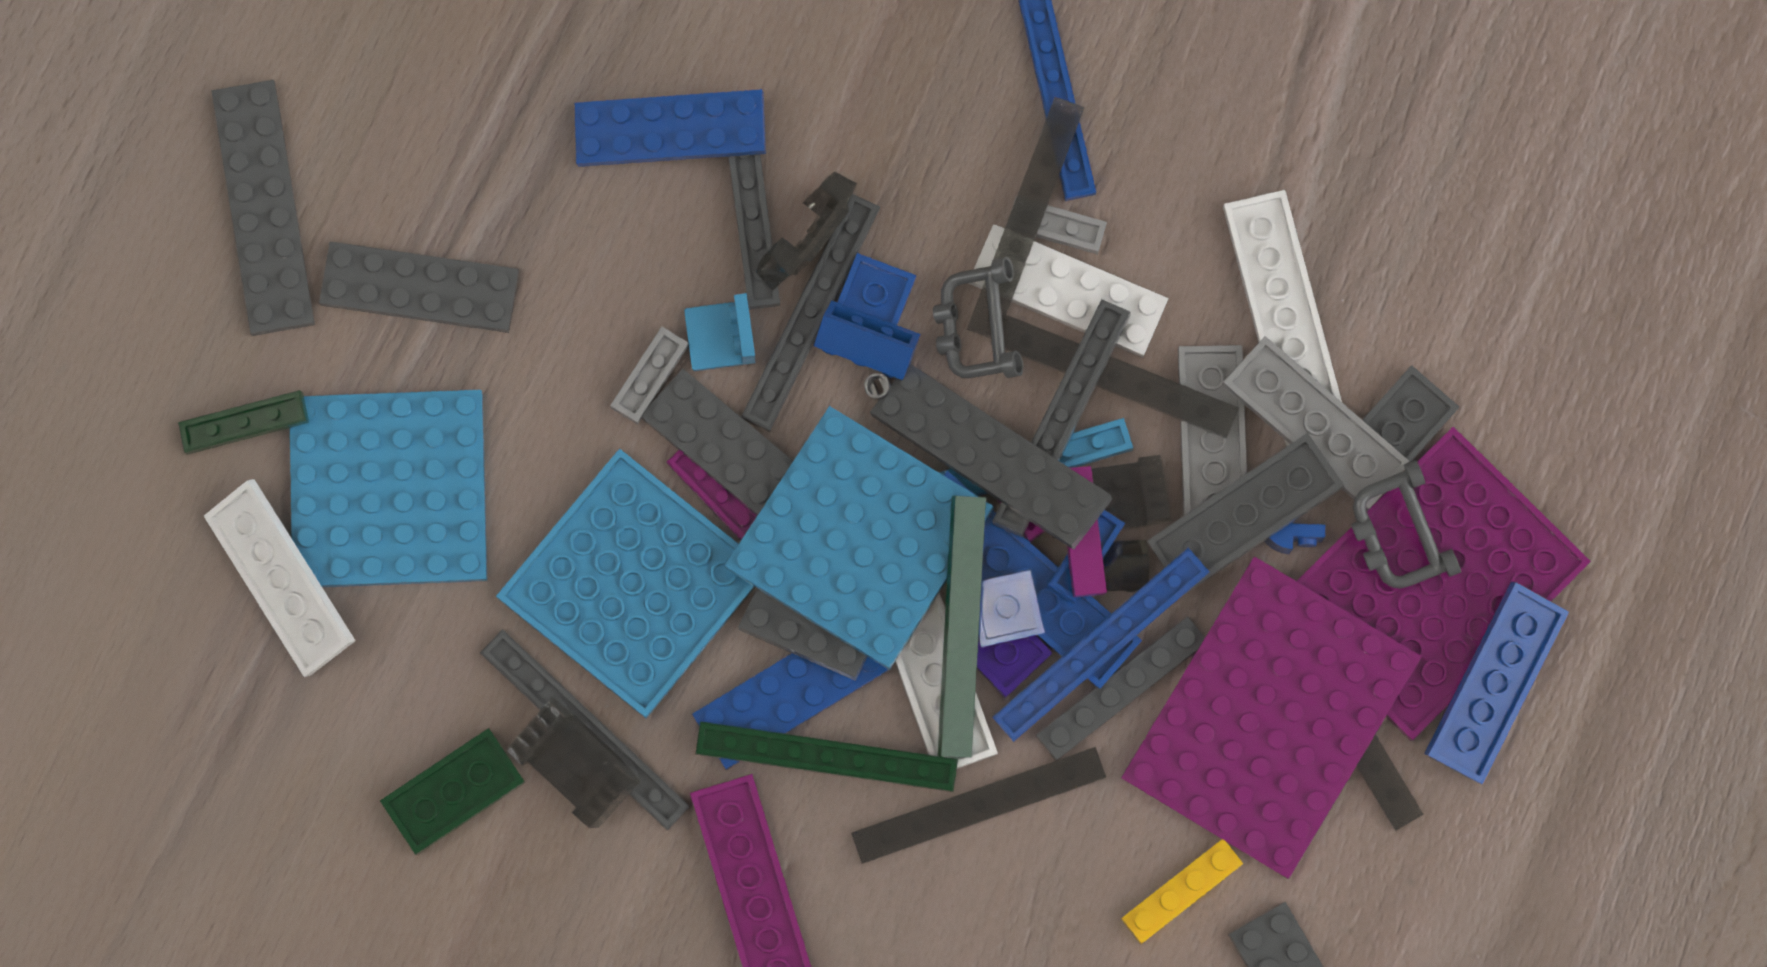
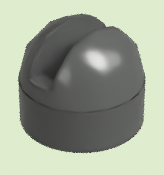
M873 373L866 378L864 389L868 396L874 399H881L890 392L891 383L885 375ZM879 379L884 390L882 394L879 393L874 382Z

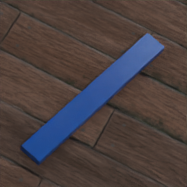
M1018 0L1064 199L1069 201L1096 195V188L1052 1Z
M1189 547L1185 549L992 718L1014 742L1205 577L1209 570Z

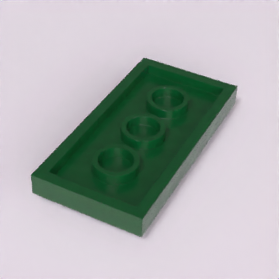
M488 728L381 799L380 802L417 856L516 790L525 781Z

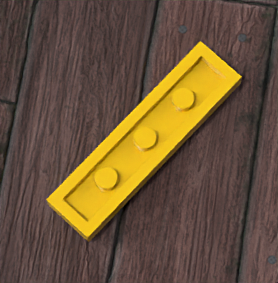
M1221 839L1123 916L1121 920L1137 941L1142 944L1243 865V862L1228 843Z

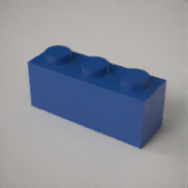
M831 300L823 315L814 347L822 349L827 354L838 355L851 360L858 366H867L880 371L887 377L903 380L911 364L921 334Z

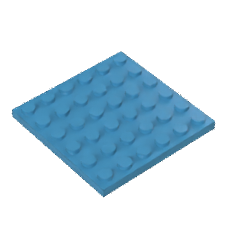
M482 390L304 396L309 423L290 428L291 534L293 542L322 587L487 581Z
M829 406L727 561L725 569L890 670L947 581L952 496H978ZM986 502L985 521L993 510V505Z
M619 448L496 597L647 719L755 587L725 569L727 561L739 544Z

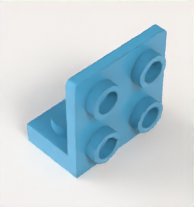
M747 293L734 295V302L692 307L684 310L693 371L756 363Z

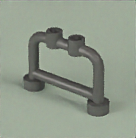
M1008 257L993 259L991 266L962 271L951 275L941 288V304L933 307L935 322L937 324L943 323L944 335L938 336L936 339L937 351L940 355L946 354L949 368L960 378H976L1004 373L1007 378L1023 374L1024 366L1020 353L1018 351H1005L999 284L1013 280V265ZM985 280L994 361L964 366L959 358L962 344L956 329L958 309L954 303L953 292L959 285Z
M1416 460L1404 464L1405 471L1371 484L1359 491L1353 504L1354 516L1357 522L1352 523L1351 527L1357 541L1364 540L1369 551L1363 553L1369 571L1376 569L1379 577L1385 584L1398 589L1412 586L1444 572H1447L1449 577L1461 573L1459 563L1452 549L1439 553L1413 489L1425 484L1424 476ZM1398 487L1430 563L1402 576L1394 575L1391 572L1373 524L1366 511L1368 500Z

